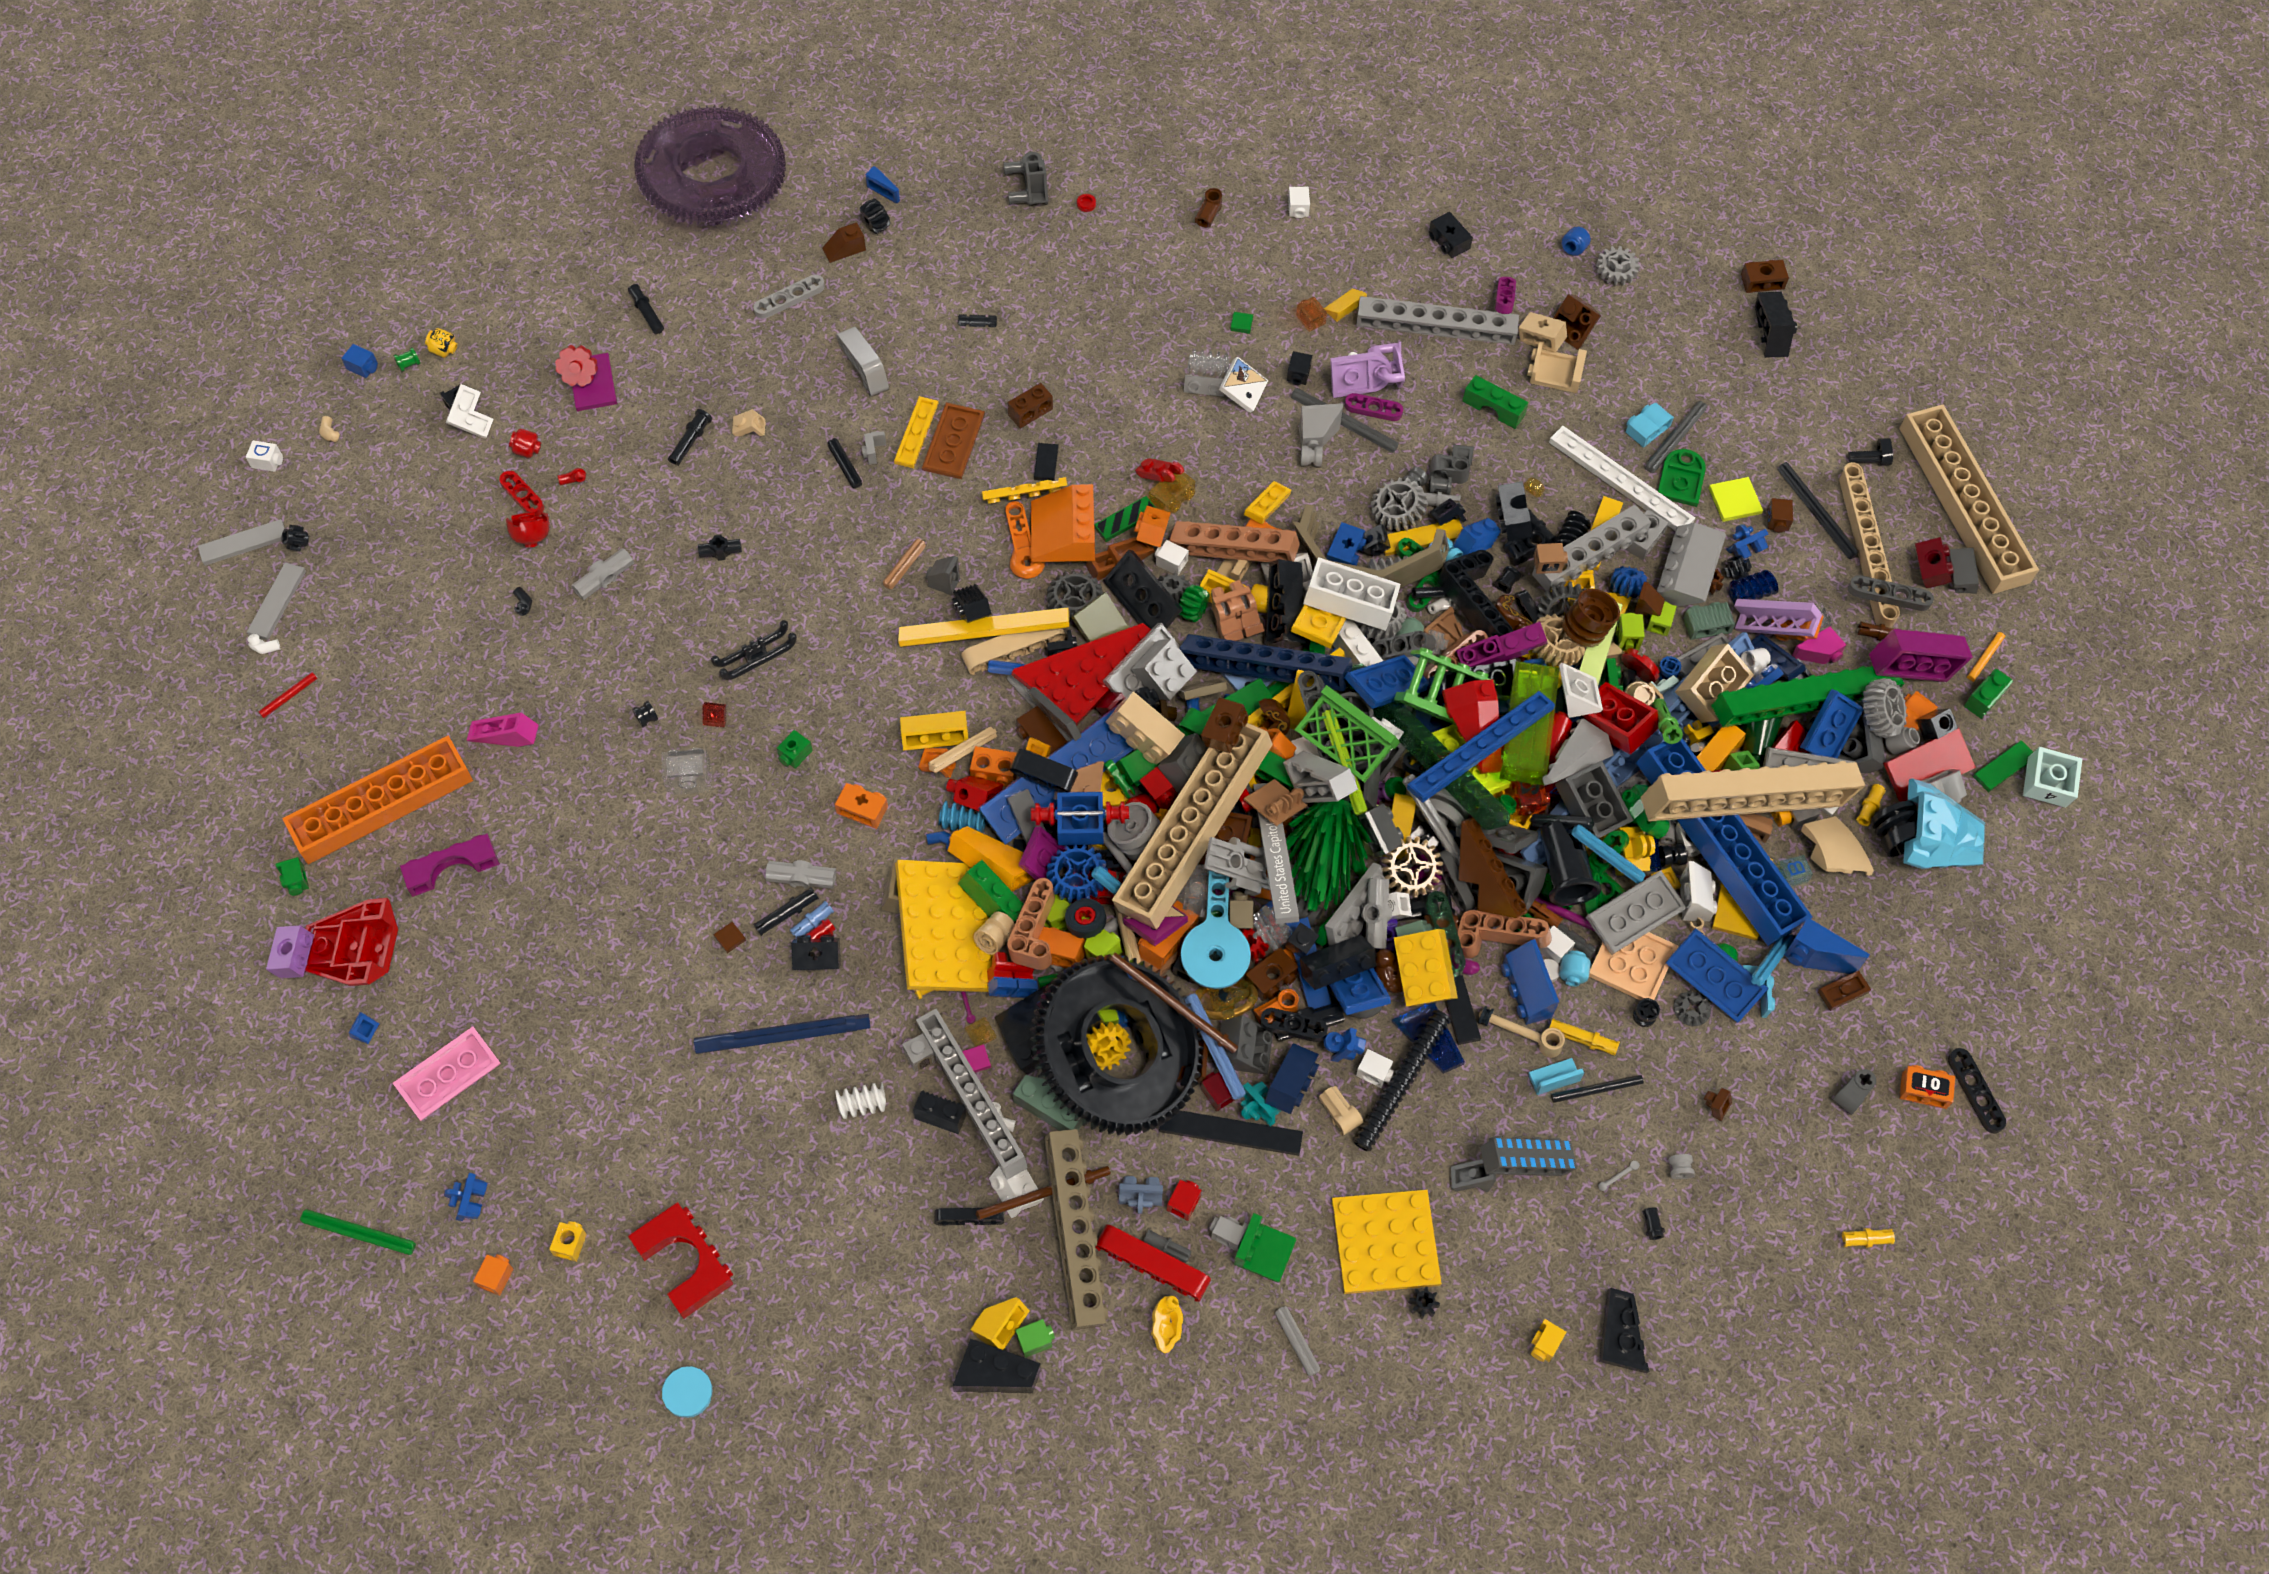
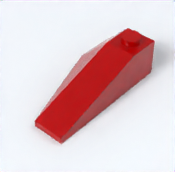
M1493 679L1470 681L1442 691L1446 712L1450 719L1453 718L1458 727L1457 732L1460 737L1463 736L1465 742H1468L1499 720L1498 699ZM1501 747L1476 764L1480 774L1502 772Z

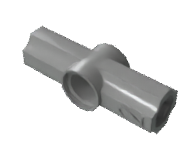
M620 549L605 561L599 560L593 563L589 568V573L571 585L572 589L581 599L585 600L601 587L607 588L609 583L615 582L617 576L633 565L634 561L625 549Z
M797 860L793 863L769 861L766 867L765 878L766 881L786 883L793 888L802 886L804 889H807L811 886L833 889L836 880V868L813 866L811 863L803 860Z
M1368 878L1367 905H1365L1362 912L1363 918L1366 921V940L1374 948L1381 949L1386 948L1387 922L1392 917V909L1388 905L1389 879Z

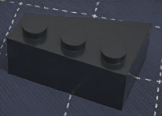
M1782 291L1758 292L1755 311L1758 327L1763 328L1764 337H1761V342L1766 343L1764 357H1788L1793 334L1797 332V323L1792 318V311L1788 308V302L1784 299Z
M970 1339L953 1383L954 1392L1033 1393L1041 1372V1363Z

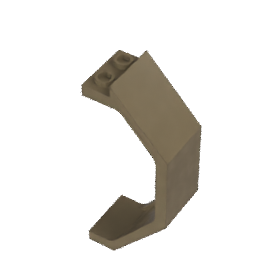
M1306 504L1304 511L1300 512L1299 522L1292 521L1300 542L1316 564L1318 557L1325 560L1328 559L1325 558L1315 543L1320 522L1316 521L1317 513L1313 512L1315 507L1314 505ZM1437 529L1433 543L1429 548L1382 570L1339 562L1335 563L1401 584L1399 589L1443 568L1448 555L1449 544L1446 531Z

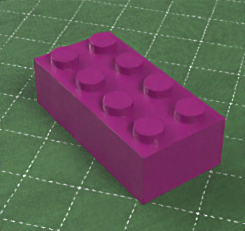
M1901 629L1890 631L1869 653L1876 675L1942 682L1949 681L1973 658L1965 636Z

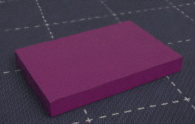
M608 353L591 356L598 362V371L593 375L594 379L591 383L583 387L578 384L572 386L577 412L617 404Z

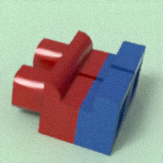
M996 952L992 956V966L987 970L989 996L1026 998L1038 990L1037 980L1033 979L1034 968L1019 965L1013 961L1007 962V954L1005 952Z

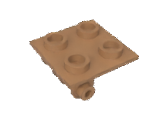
M1275 779L1244 798L1248 804L1276 826L1307 807L1302 801L1304 791L1301 788H1294L1290 792Z

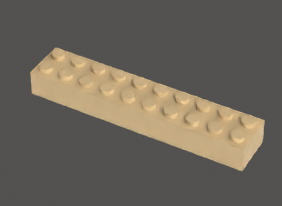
M1944 404L1906 414L1899 429L1966 548H1974L1976 565L1992 594L2030 584L2039 569Z
M1247 723L1239 734L1237 745L1233 746L1230 753L1210 747L1207 749L1113 897L1112 901L1120 913L1156 930L1158 929L1208 849L1209 838H1215L1273 745L1267 731Z
M1840 761L1836 764L1823 762L1809 766L1808 764H1801L1795 767L1783 765L1778 768H1770L1765 766L1752 770L1750 768H1743L1737 771L1725 769L1720 772H1711L1707 770L1691 774V772H1684L1680 775L1662 774L1653 785L1648 787V790L1641 796V800L1648 821L1842 807L1863 789L1865 784L1857 762L1847 763L1846 761Z

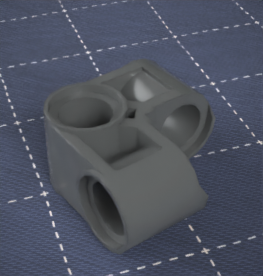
M1453 444L1452 456L1434 455L1431 460L1430 475L1434 476V478L1447 479L1452 477V483L1463 484L1467 482L1470 466L1472 465L1474 447Z

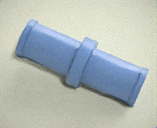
M824 901L813 912L805 914V918L791 928L790 932L793 936L795 935L796 939L797 936L806 935L813 928H816L822 919L824 920L834 913L833 909Z

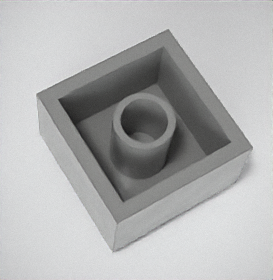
M1172 639L1158 640L1131 668L1145 687H1149L1150 690L1155 689L1161 700H1171L1197 672Z

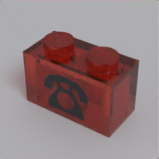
M1539 764L1512 767L1509 777L1514 800L1517 803L1516 810L1518 816L1545 813L1547 805L1550 804V795L1548 791H1545L1543 782L1545 773L1541 772Z

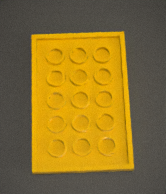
M897 860L895 868L907 990L989 992L987 970L992 966L993 955L985 953L977 946L974 941V933L990 917L958 884L971 867L965 863Z

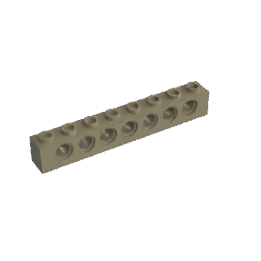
M1078 1129L1049 1132L1044 1138L1071 1328L1073 1331L1101 1327L1106 1324L1108 1310L1107 1306L1103 1305L1104 1283L1099 1279L1098 1272L1101 1269V1262L1095 1252L1097 1235L1095 1231H1092L1091 1225L1094 1215L1092 1208L1088 1204L1090 1188L1089 1184L1085 1183L1084 1177L1087 1171L1086 1162L1081 1157L1083 1140L1081 1136H1078ZM1062 1152H1068L1071 1155V1162L1065 1161L1062 1158ZM1066 1175L1074 1178V1186L1067 1184L1065 1181ZM1069 1199H1073L1078 1203V1210H1074L1069 1206ZM1073 1223H1077L1081 1226V1234H1077L1073 1231ZM1076 1247H1080L1085 1251V1258L1077 1256ZM1080 1272L1087 1273L1089 1276L1088 1283L1080 1280ZM1084 1296H1088L1091 1298L1093 1303L1092 1308H1088L1084 1305Z

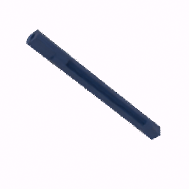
M869 1014L850 1015L694 1038L695 1052L700 1054L871 1028Z

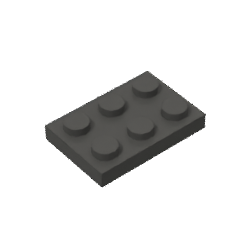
M1500 822L1498 826L1488 828L1480 823L1481 830L1491 842L1492 848H1501L1506 853H1516L1538 839V832ZM1461 825L1456 827V836L1461 837Z

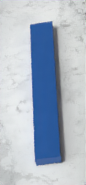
M1538 691L1408 783L1407 789L1422 803L1551 712L1555 704Z

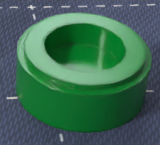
M1390 777L1386 781L1385 793L1390 799H1394L1395 793L1406 794L1407 788L1403 784L1401 777Z

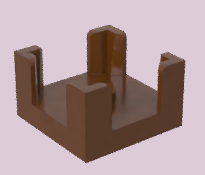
M1230 812L1215 838L1229 843L1232 837L1240 839V842L1247 844L1252 832V816ZM1207 850L1201 858V860L1203 861L1206 860Z

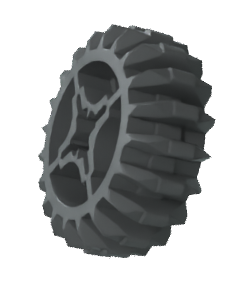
M1074 569L1071 574L1065 571L1063 577L1057 574L1056 580H1052L1050 587L1047 589L1046 601L1048 602L1049 610L1069 608L1070 623L1071 616L1088 604L1085 601L1087 594L1091 593L1092 595L1088 602L1090 603L1103 593L1102 586L1098 584L1097 578H1092L1090 573L1084 575L1082 570L1079 574ZM1062 591H1064L1065 595L1063 596V599L1059 600V594Z
M1570 581L1567 586L1560 582L1559 588L1552 585V591L1545 590L1546 597L1540 596V604L1537 605V610L1540 613L1537 616L1539 619L1547 614L1550 616L1556 614L1558 617L1565 616L1564 604L1567 605L1569 611L1574 601L1568 598L1577 599L1579 594L1586 590V588L1581 589L1579 583L1573 587ZM1560 599V602L1558 604L1553 605L1557 600Z

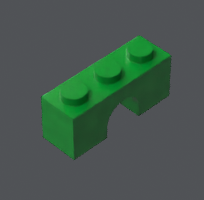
M1477 375L1473 377L1465 388L1462 401L1479 411L1483 406L1492 407L1498 414V421L1514 429L1517 428L1524 418L1529 403Z

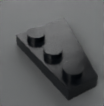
M1614 1288L1607 1290L1599 1362L1648 1373L1649 1367L1648 1363L1645 1362L1643 1351L1645 1346L1640 1336L1638 1326L1640 1321L1633 1293Z

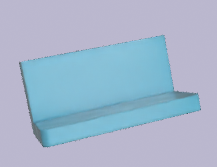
M1572 1058L1528 1073L1537 1095L1579 1082L1584 1075L1583 1069L1577 1070Z

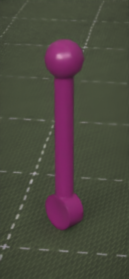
M961 991L967 1012L966 1020L969 1024H973L976 1018L971 1013L966 992Z

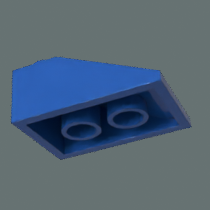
M1807 918L1784 954L1789 962L1796 966L1801 965L1804 968L1847 974L1858 971L1870 955L1810 918Z

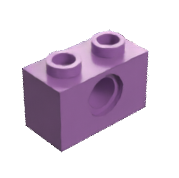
M300 925L277 927L266 970L279 978L303 977L314 934Z

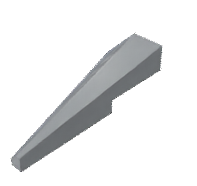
M1584 718L1578 719L1576 721L1577 727L1570 731L1571 737L1564 741L1556 754V762L1550 764L1549 774L1543 776L1544 785L1555 783L1601 760L1603 761L1614 756L1608 734Z

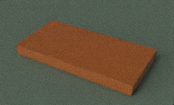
M946 402L922 470L962 479L983 422L985 411Z

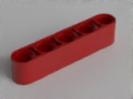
M1109 1224L1105 1225L1097 1240V1246H1095L1098 1251L1102 1249L1119 1262L1123 1260L1130 1264L1129 1267L1136 1271L1151 1275V1278L1163 1285L1166 1283L1172 1286L1173 1290L1184 1296L1188 1294L1195 1298L1194 1301L1200 1302L1211 1281V1278L1203 1272Z

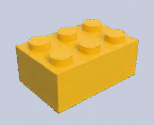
M1435 929L1394 937L1406 1007L1458 998L1445 930Z

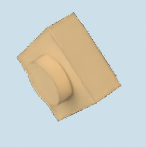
M753 409L733 417L732 434L743 436L754 431L759 436L765 435V419Z

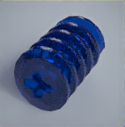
M1763 570L1753 575L1741 577L1738 580H1732L1729 584V596L1734 605L1737 599L1756 600L1757 598L1760 600L1763 598V595L1769 597L1771 593L1775 595L1779 590L1777 580L1769 570Z

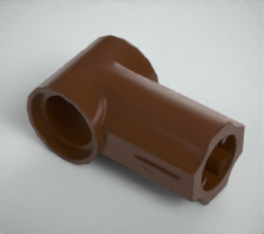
M1210 188L1205 192V199L1195 217V223L1201 227H1211L1218 211L1222 208V192L1218 188Z

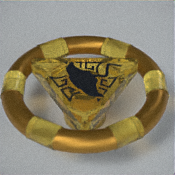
M1240 979L1232 985L1240 988L1211 989L1201 986L1195 991V994L1201 1000L1205 993H1209L1213 1011L1204 1008L1209 1019L1227 1020L1241 1016L1254 1007L1258 1000V992L1255 986L1246 980ZM1248 997L1243 1005L1235 1008V1003L1241 1002Z

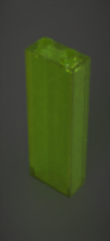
M1516 661L1508 712L1538 691L1556 704L1560 668ZM1555 707L1551 712L1504 744L1499 779L1544 786L1543 776L1547 775Z

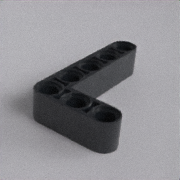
M1478 550L1446 561L1437 577V582L1476 630L1484 631L1488 638L1495 635L1500 637L1513 632V628L1474 582V580L1483 578L1494 560L1492 554L1488 551Z

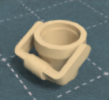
M1642 681L1633 682L1624 691L1651 707L1655 700V695L1664 700L1663 695L1651 682L1648 684Z

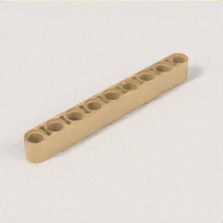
M1848 463L1844 467L1839 482L1855 545L1859 551L1858 556L1863 576L1892 582L1863 469L1857 463ZM1880 587L1875 588L1878 594H1885L1884 589ZM1870 600L1876 625L1885 624V627L1892 628L1900 615L1899 607Z

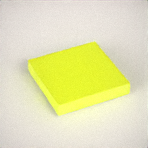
M1749 477L1711 484L1709 486L1722 522L1762 514L1763 509Z

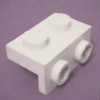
M998 1166L989 1177L993 1189L997 1192L1002 1202L1038 1190L1027 1169L1007 1180ZM1044 1198L1007 1210L1011 1218L1016 1217L1021 1210L1038 1205Z

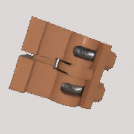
M1237 580L1229 585L1231 592L1224 593L1222 587L1211 590L1212 610L1216 617V626L1220 639L1237 641L1243 639V635L1249 637L1264 632L1263 624L1260 622L1257 604L1249 586L1244 587L1241 581Z

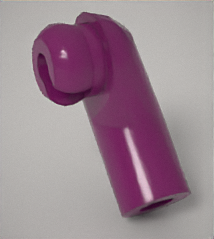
M1458 948L1449 951L1450 959L1457 972L1466 975H1473L1479 972V964L1476 961L1463 959Z

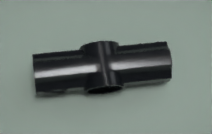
M1338 1002L1316 1009L1314 1007H1307L1296 1012L1297 1014L1322 1019L1328 1027L1343 1023L1345 1020L1343 1010ZM1284 1019L1281 1020L1280 1027L1282 1028L1284 1024ZM1293 1019L1287 1023V1026L1291 1030H1298L1301 1024ZM1306 1022L1303 1031L1304 1033H1306L1308 1023ZM1315 1026V1028L1312 1029L1314 1030L1315 1034L1321 1032L1320 1026ZM1275 1033L1278 1042L1295 1038Z

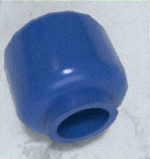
M1573 227L1562 238V248L1569 255L1578 256L1589 246L1590 234L1582 227Z

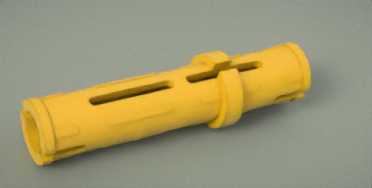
M1554 1018L1549 1027L1559 1029L1565 1038L1589 1046L1591 1050L1598 1049L1613 1056L1616 1055L1620 1043L1619 1041L1601 1036L1598 1032L1592 1033L1560 1022Z

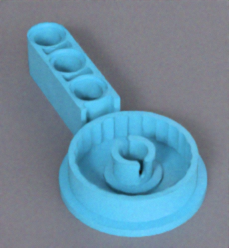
M1208 870L1206 920L1193 928L1184 939L1181 948V961L1185 972L1194 982L1206 988L1221 989L1232 986L1245 975L1249 967L1251 952L1249 943L1243 933L1228 921L1229 888H1226L1225 884L1229 882V877ZM1220 889L1224 894L1218 896L1213 894L1212 891ZM1218 910L1223 915L1221 917H1214L1211 912ZM1214 951H1217L1221 960L1212 961L1209 956Z

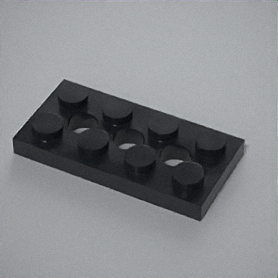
M1128 550L1103 580L1139 624L1144 623L1150 629L1157 623H1162L1167 629L1183 610L1133 550ZM1129 575L1133 576V583L1131 586L1128 585ZM1144 589L1146 597L1142 601L1140 599V592ZM1155 604L1158 606V613L1156 615L1152 612Z

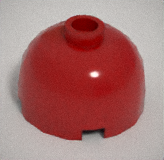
M535 512L512 515V520L506 518L510 537L519 544H525V547L538 546L537 542L543 541L548 536L549 517L547 513L541 512V516H535Z

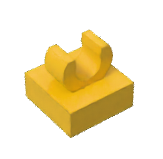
M1699 720L1692 723L1694 729L1690 724L1683 728L1685 734L1691 740V743L1688 745L1689 747L1694 743L1704 741L1714 733L1710 725L1702 728Z

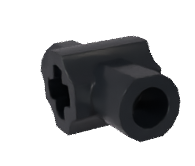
M714 535L709 543L698 544V552L700 558L712 556L721 561L726 560V557L732 553L742 552L740 539L727 540L722 535Z

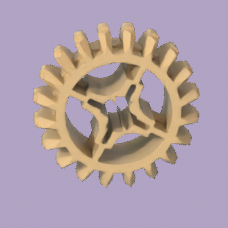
M1547 614L1543 618L1540 617L1537 622H1541L1548 644L1534 648L1532 652L1538 654V659H1544L1545 664L1547 662L1551 663L1552 667L1559 666L1561 663L1568 666L1575 665L1584 656L1586 646L1575 643L1567 636L1562 624L1563 615L1558 617L1556 614L1552 616Z
M1407 836L1406 844L1401 838L1402 846L1394 849L1393 852L1385 854L1389 859H1382L1381 862L1388 864V867L1382 868V872L1389 873L1384 879H1391L1393 881L1389 884V888L1397 885L1398 887L1395 892H1401L1404 889V893L1410 894V891H1412V896L1415 898L1418 897V890L1422 895L1427 894L1426 888L1430 891L1434 889L1431 882L1439 883L1440 880L1434 875L1442 874V871L1436 869V867L1442 866L1443 862L1435 861V858L1440 857V853L1432 854V851L1436 848L1434 845L1426 848L1428 840H1424L1420 844V837L1417 836L1412 843L1411 836ZM1406 849L1405 862L1394 865L1397 855ZM1413 849L1423 853L1428 862L1418 860ZM1409 861H1412V865H1422L1413 870L1415 873H1412L1411 869L1401 868L1410 864ZM1429 869L1427 878L1418 885L1417 879H1419L1418 874L1420 870ZM1396 872L1405 873L1408 881H1410V885L1401 881Z

